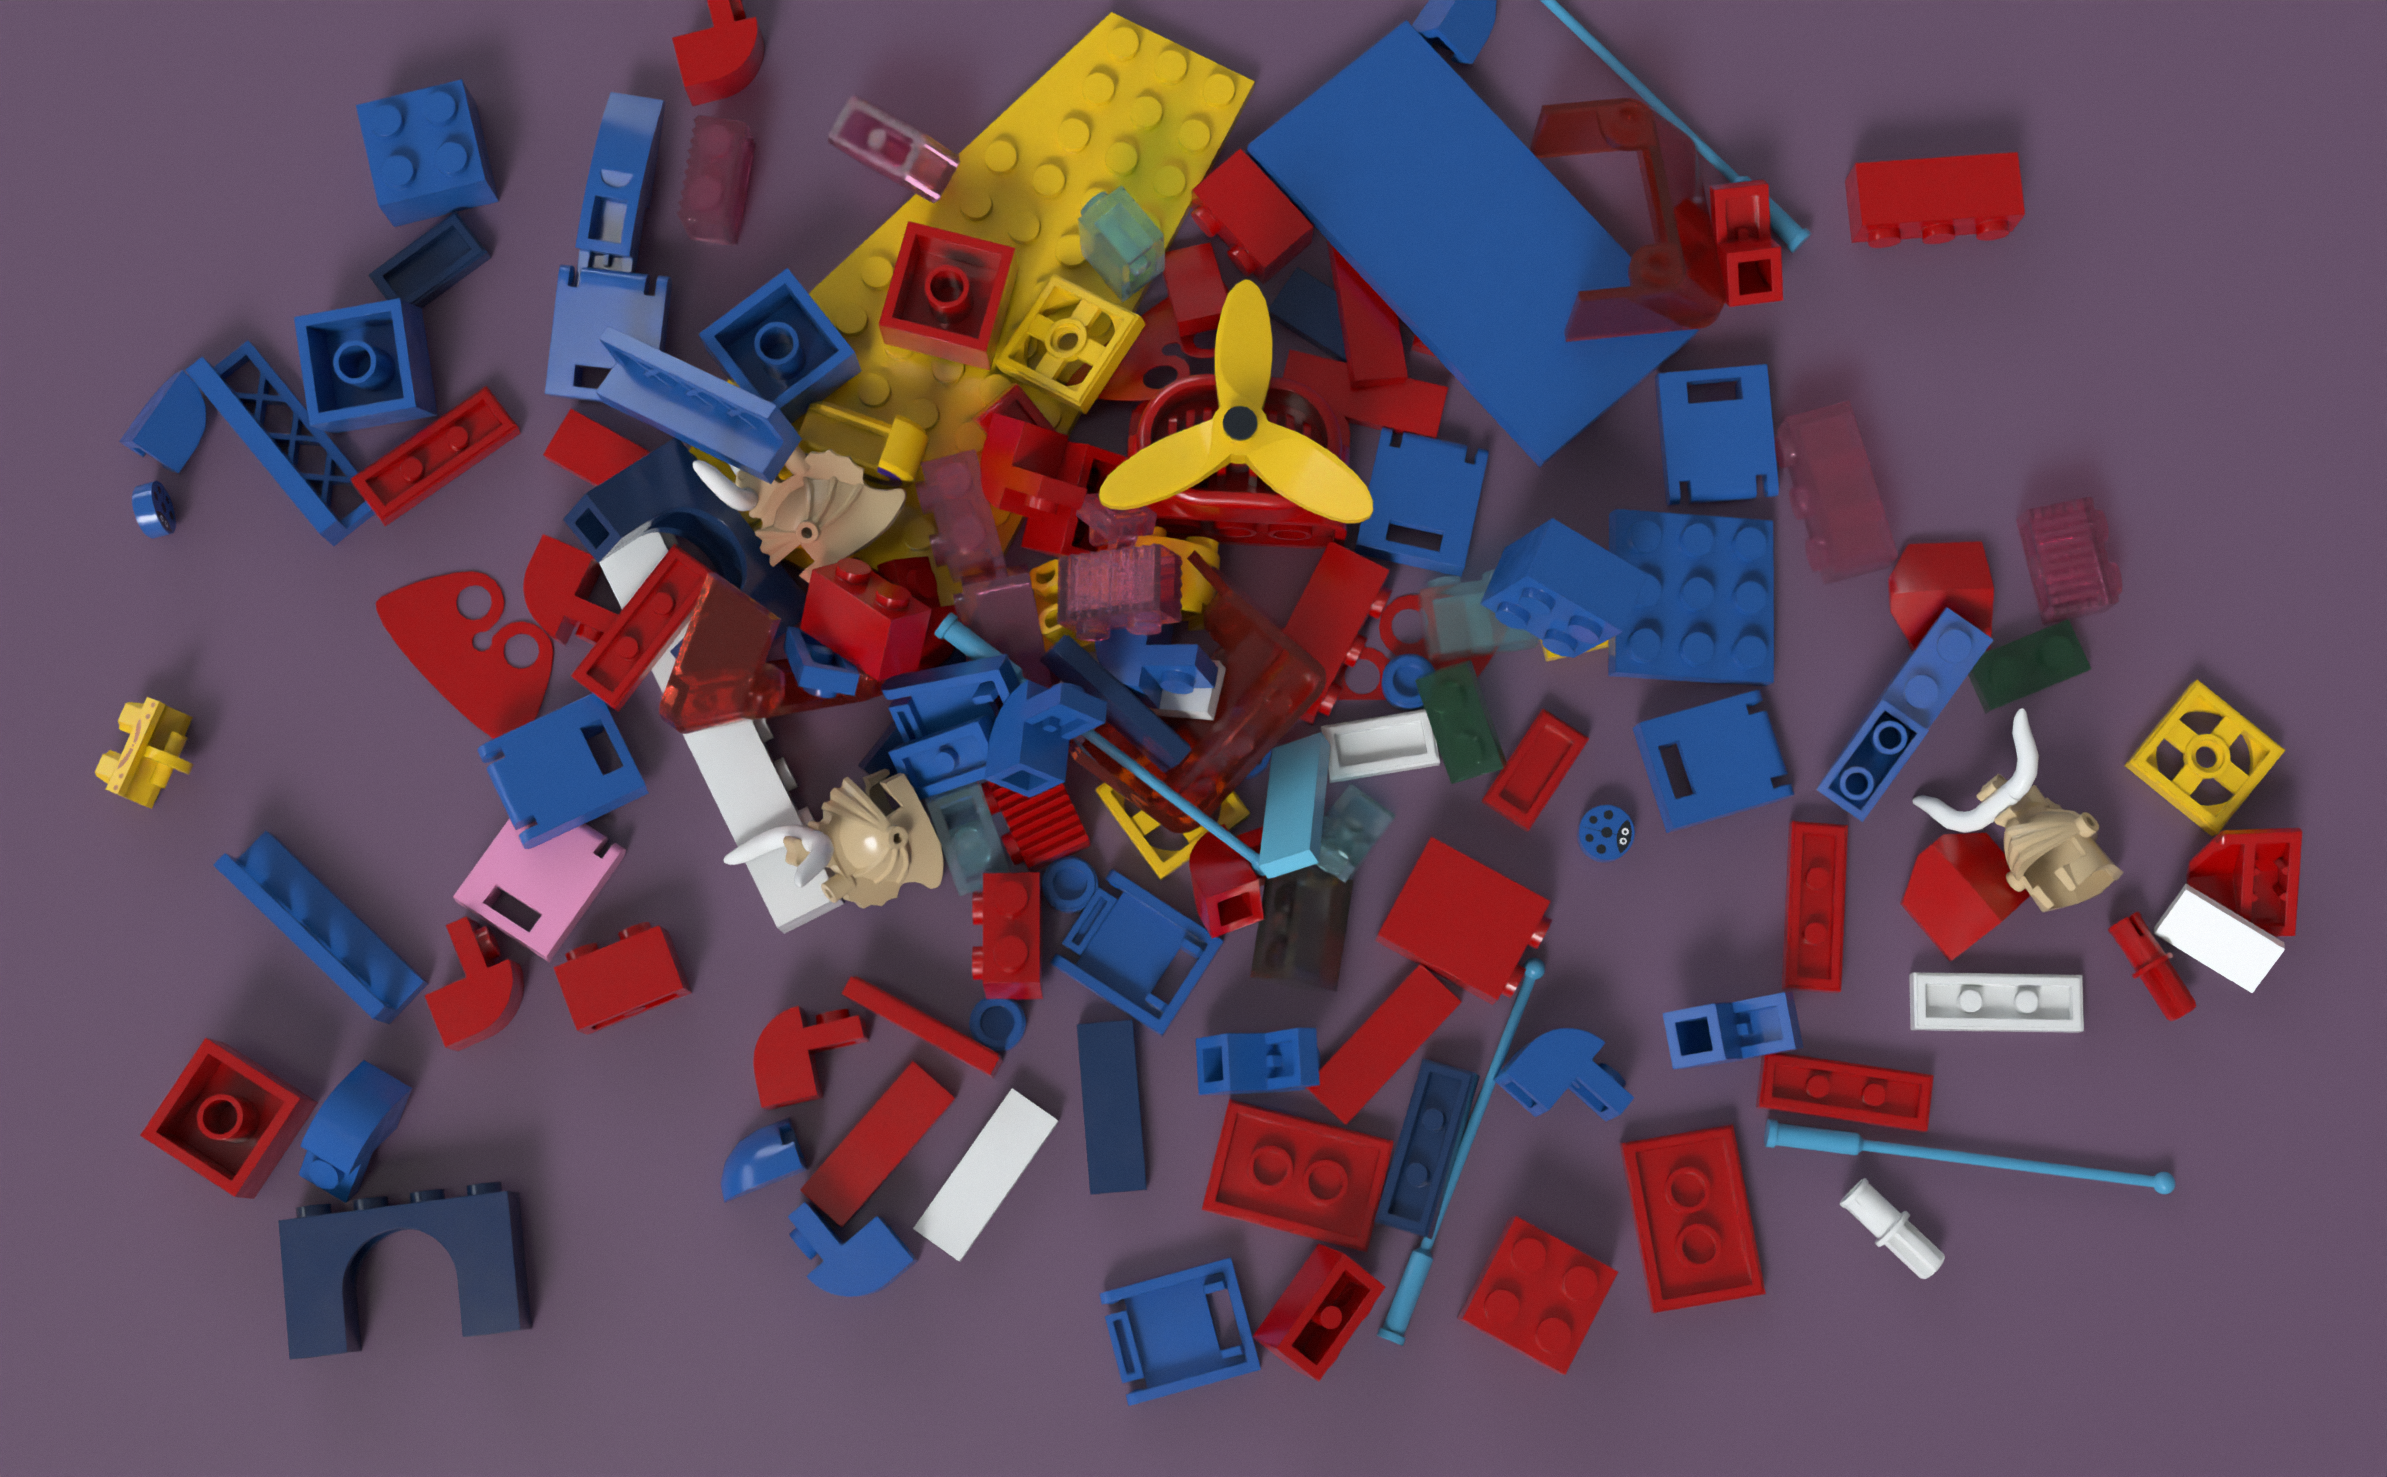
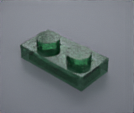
M2069 619L1983 653L1968 676L1984 712L1987 714L2085 674L2091 670V666Z
M1471 660L1420 675L1415 679L1451 784L1503 769L1507 765Z

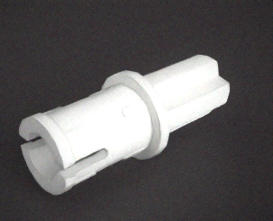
M1866 1178L1860 1180L1841 1200L1840 1205L1846 1208L1877 1237L1875 1244L1878 1247L1882 1245L1888 1247L1919 1278L1927 1279L1941 1267L1945 1259L1944 1254L1908 1221L1910 1214L1907 1211L1900 1213L1869 1184Z

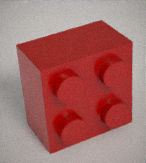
M908 221L878 324L884 344L991 370L1019 270L1016 248Z
M205 1038L140 1136L232 1196L255 1199L318 1102L227 1043Z
M1513 1216L1508 1219L1457 1319L1555 1373L1566 1375L1618 1271L1525 1220Z

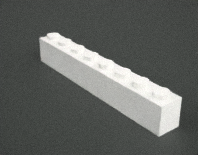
M663 532L645 534L600 562L602 570L622 610L674 544H679L674 534ZM699 609L652 668V672L737 846L742 845L764 831L778 826L801 825L808 828L807 823L815 821L808 806L798 811L789 792L798 787L796 780L784 757L774 761L765 742L773 739L774 736L760 708L750 712L741 693L750 689L742 671L740 670L705 695L670 652L695 626L713 615L712 611L702 615ZM786 847L770 851L749 862H745L777 928L784 934L844 904L842 898L836 903L831 902L821 889V884L835 875L831 868L825 867L804 887H797L794 877L798 867L790 865L785 861Z

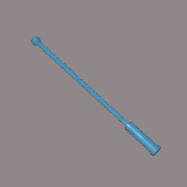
M1540 0L1729 182L1752 181L1748 176H1739L1556 0ZM1769 197L1770 228L1788 245L1787 248L1794 253L1806 242L1812 233L1807 228L1803 229Z
M952 612L942 621L934 634L941 640L943 638L972 660L1003 655L959 622L958 617ZM1010 660L1021 685L1027 679L1023 677L1022 668ZM1093 729L1081 734L1251 862L1252 869L1256 874L1265 876L1259 867L1260 853H1256Z
M1529 958L1523 965L1526 968L1525 978L1461 1140L1433 1238L1431 1240L1424 1237L1420 1248L1412 1251L1383 1328L1379 1327L1377 1336L1401 1346L1404 1345L1406 1340L1404 1334L1434 1260L1430 1251L1496 1082L1493 1079L1501 1071L1534 983L1545 973V964L1539 958Z
M1767 1119L1764 1132V1146L1774 1148L1777 1145L1848 1155H1857L1861 1151L2153 1187L2160 1194H2169L2176 1186L2175 1178L2168 1172H2159L2155 1176L1865 1140L1859 1133L1783 1124L1778 1123L1774 1119Z

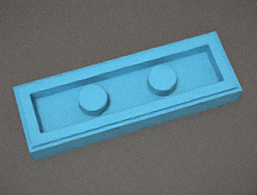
M1322 732L1272 749L1259 867L1268 879L1319 863L1330 744Z

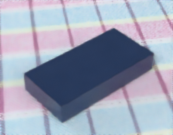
M455 211L368 276L386 300L401 298L422 309L491 259V257Z
M1297 267L1269 307V317L1337 361L1347 363L1336 291Z

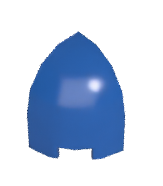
M1429 0L1412 26L1430 45L1434 42L1447 50L1453 51L1454 55L1451 58L1453 62L1473 64L1488 40L1495 23L1497 0Z
M183 370L175 373L150 398L119 442L142 457L147 453L159 461L166 470L179 473L197 448L206 428V405L198 385Z
M790 1117L757 1129L737 1143L725 1161L720 1181L724 1203L809 1170Z

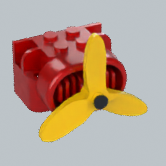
M1244 279L1237 283L1228 293L1223 305L1216 334L1215 374H1196L1175 380L1162 388L1151 400L1140 403L1135 410H1132L1127 441V457L1129 459L1107 476L1100 488L1099 500L1103 506L1110 509L1124 510V537L1133 535L1134 526L1152 525L1165 529L1167 531L1166 537L1185 541L1188 537L1197 536L1210 538L1219 544L1326 549L1330 540L1344 547L1347 523L1363 522L1373 514V499L1368 487L1350 469L1349 420H1346L1344 415L1336 409L1330 408L1328 403L1310 387L1294 380L1271 377L1273 341L1269 311L1262 292L1251 280Z

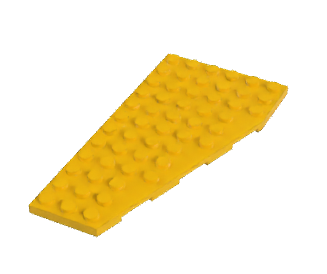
M1111 12L808 293L854 350L862 370L822 401H827L893 425L896 414H899L919 424L929 438V444L915 483L903 488L906 490L907 498L893 525L869 547L860 550L848 558L858 559L867 563L871 570L879 575L878 564L893 559L928 556L932 572L937 581L940 605L959 604L961 623L968 627L1026 518L1025 516L998 509L986 499L980 481V461L986 435L972 418L1012 383H1018L1059 433L1070 436L1082 413L1001 372L994 362L1053 274L1134 313L1136 312L1160 267L1159 259L1164 252H1168L1192 207V189L1211 172L1254 91L1255 81ZM908 221L1016 248L1019 270L991 370L884 344L878 324ZM1078 305L1061 308L1050 314L1047 318L1055 322L1070 318ZM1101 312L1088 333L1091 340L1105 345L1115 334V328L1111 318L1106 313ZM1074 333L1065 334L1059 341V348L1062 350L1074 348L1078 342V336ZM1033 336L1028 346L1029 367L1035 370L1048 350L1046 349L1045 342ZM1079 359L1068 362L1056 379V382L1065 386L1071 376L1085 362ZM806 413L791 424L798 434ZM691 446L689 451L698 460L705 461L716 467L730 481L736 482V475L728 463ZM784 465L777 476L782 480H786L793 474ZM865 480L866 484L877 489H895L874 484ZM737 510L754 532L762 528L763 522L761 518L750 517V510ZM801 545L782 559V561L801 571H804L814 562Z

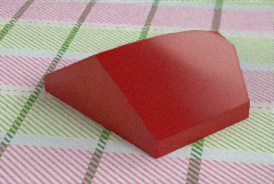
M1982 541L1908 544L1888 578L1890 613L1907 638L1912 652L1946 607L1991 637L1994 585ZM1991 644L1986 649V651L1991 649Z
M2299 827L2222 830L2189 861L2186 874L2187 884L2274 937L2295 936L2302 830Z
M1987 833L1943 834L1917 855L1900 904L1950 962L2003 922L2031 895L2026 888L2018 892L2009 885L2006 874L2011 870L2007 864L2005 854Z

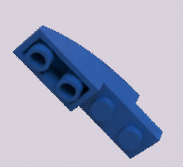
M615 92L610 93L598 132L582 204L575 248L580 251L574 287H579L582 267L636 273L645 208L650 209L666 105L664 100Z
M1946 607L1881 693L1816 790L1863 822L1927 735L1932 723L1994 639Z

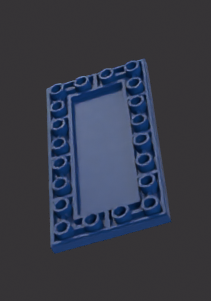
M1407 20L1248 144L1246 150L1248 156L1539 468L1686 345L1700 330Z

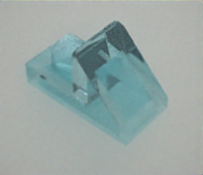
M979 781L925 799L929 820L940 841L959 896L983 888V873H1011Z
M1350 784L1323 817L1319 863L1315 865L1343 884L1349 883L1396 815Z

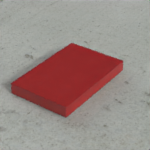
M1229 1099L1202 1211L1367 1252L1394 1141Z
M1733 1124L1620 1143L1651 1313L1766 1294Z

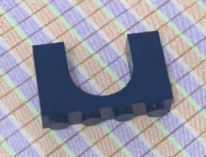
M673 438L585 493L563 520L598 563L640 536L656 532L670 533L687 539L708 556L721 578L722 603L720 610L695 626L670 651L701 691L707 695L783 641L788 626L799 628L807 596L802 587L791 578L780 563H777L774 567L770 564V555L762 553L760 549L762 540L756 536L753 529L736 509L731 508L720 500L702 481L693 468V462L698 460L697 457L690 453L681 440Z
M501 1182L468 1185L467 1196L445 1199V1189L410 1193L409 1204L389 1206L388 1196L353 1200L354 1211L332 1213L331 1204L302 1206L296 1208L297 1218L278 1220L290 1360L362 1351L357 1302V1279L360 1268L366 1256L380 1241L394 1233L414 1229L432 1236L443 1245L451 1256L458 1279L463 1337L532 1329L519 1193L502 1191Z

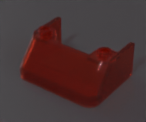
M1633 98L1542 105L1529 149L1537 158L1613 151L1637 152L1655 240L1654 244L1642 246L1633 254L1628 266L1630 286L1578 291L1564 331L1566 342L1701 329L1712 325L1719 318L1725 305L1726 291L1696 148L1691 137L1646 104Z
M1194 550L1187 559L1218 592L1208 604L1203 617L1206 632L1220 645L1210 656V659L1220 661L1226 668L1214 720L1158 716L1181 736L1191 748V751L1180 764L1165 773L1107 721L1096 727L1094 731L1210 817L1319 698L1326 685V672L1320 662L1255 600ZM1079 735L1069 740L1068 752L1075 761L1169 831L1188 833L1201 826L1084 736Z
M871 567V570L873 572L883 577L890 583L896 584L895 582L884 576L882 573ZM708 573L662 696L659 715L664 722L679 733L690 734L797 716L868 701L883 695L881 686L888 678L877 681L857 667L860 676L855 696L837 693V696L834 698H822L807 693L803 687L798 686L787 658L766 661L781 619L717 573ZM911 594L912 597L921 602V600Z

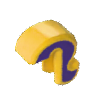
M817 401L808 406L799 431L802 440L798 446L807 456L812 451L825 452L829 449L842 456H851L855 464L865 469L864 480L888 488L903 489L915 483L929 444V438L919 424L899 414H896L893 425L827 401Z

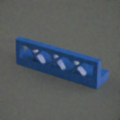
M607 326L600 336V342L617 361L595 392L605 404L769 484H772L802 440L777 405L612 327Z
M249 340L214 367L202 356L185 370L317 532L333 546L337 545L375 514L366 501L342 520L330 508L333 485L354 487L350 479L359 472L325 431L309 426L307 409ZM249 360L260 371L257 394L235 392L225 379ZM270 384L280 396L268 395ZM245 403L256 404L255 415L250 411V409L246 406ZM267 405L289 406L293 411L291 434L269 433L264 428ZM303 424L313 436L301 435ZM278 443L289 444L288 455ZM300 445L322 446L327 452L324 475L302 473L297 468ZM336 464L347 477L335 476ZM311 483L323 484L321 496Z
M265 830L239 858L224 853L213 864L220 873L372 1019L390 1024L429 984L272 833Z

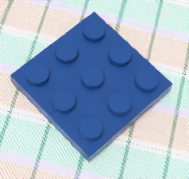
M1615 509L1609 513V552L1648 575L1624 631L1608 640V676L1768 686L1774 683L1773 520Z

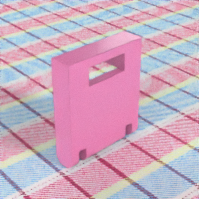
M509 818L453 898L459 905L550 963L625 856L626 849L614 843L604 857L600 858L597 855L608 841V838L587 824L576 827L534 848L524 849L519 835L526 829L537 825V821L515 830ZM499 888L541 914V917L530 932L491 908L501 894Z

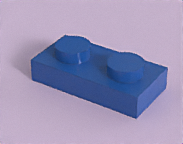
M788 626L783 649L798 686L803 687L807 693L822 698H834L837 696V693L855 696L860 676L857 667L800 628Z
M989 714L899 744L888 753L897 773L905 774L919 800L985 779L988 744L993 723Z

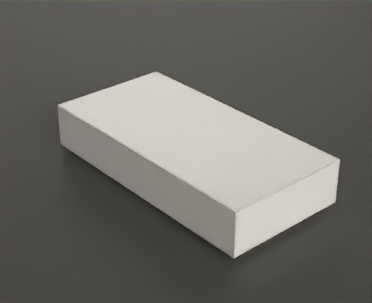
M1431 708L1321 726V732L1330 744L1328 765L1330 783L1438 766L1440 764Z
M2188 884L2184 885L2154 927L2155 935L2251 993L2254 992L2285 950L2284 942Z

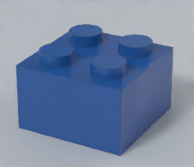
M462 79L356 105L378 206L394 227L499 202L477 104Z
M788 268L698 334L708 354L734 386L777 405L790 424L804 415L810 404L824 400L862 371L854 350Z
M401 298L294 317L309 426L336 434L438 416L421 308Z
M1551 518L1504 548L1480 604L1495 612V617L1502 624L1514 629H1524L1543 640V646L1552 653L1575 658L1624 631L1648 574Z

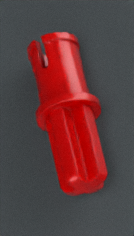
M2137 911L2107 930L2112 934L2134 968L2135 973L2132 974L2134 980L2140 977L2166 1019L2175 1021L2196 1008V1001L2169 961L2174 956L2171 952L2165 954L2141 917L2140 911Z

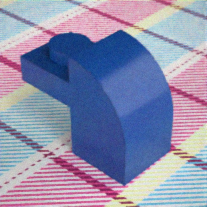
M1153 603L1102 604L1095 639L1098 661L1148 708H1160L1163 689L1175 694H1189L1194 691V688H1215L1218 673L1216 664L1198 644L1171 645L1174 627Z
M1031 680L1023 682L1007 698L994 722L988 744L985 780L1029 798L1066 781L1069 740L1106 722L1107 702L1085 693L1082 687L1071 683H1058L1049 689Z
M1793 992L1777 993L1736 1002L1712 1003L1663 1013L1673 1069L1723 1064L1804 1048Z
M1293 1028L1269 1033H1226L1196 1038L1199 1095L1277 1093L1305 1090V1087L1320 1085L1319 1067L1321 1056L1317 1046L1316 1028Z
M1561 1028L1549 1031L1524 1045L1493 1079L1534 1117L1549 1111L1567 1088L1605 1122L1621 1115L1634 1099L1624 1089L1626 1082L1616 1070L1605 1063L1597 1065L1592 1060L1606 1042L1592 1033L1574 1028Z
M363 1060L335 1087L312 1120L300 1145L307 1152L298 1175L347 1203L359 1191L373 1151L397 1129L412 1088Z
M804 1202L788 1216L796 1227L789 1235L800 1250L810 1260L817 1254L823 1259V1262L806 1277L817 1287L828 1293L845 1297L874 1294L888 1287L919 1261L883 1217L876 1216L844 1243L812 1203Z

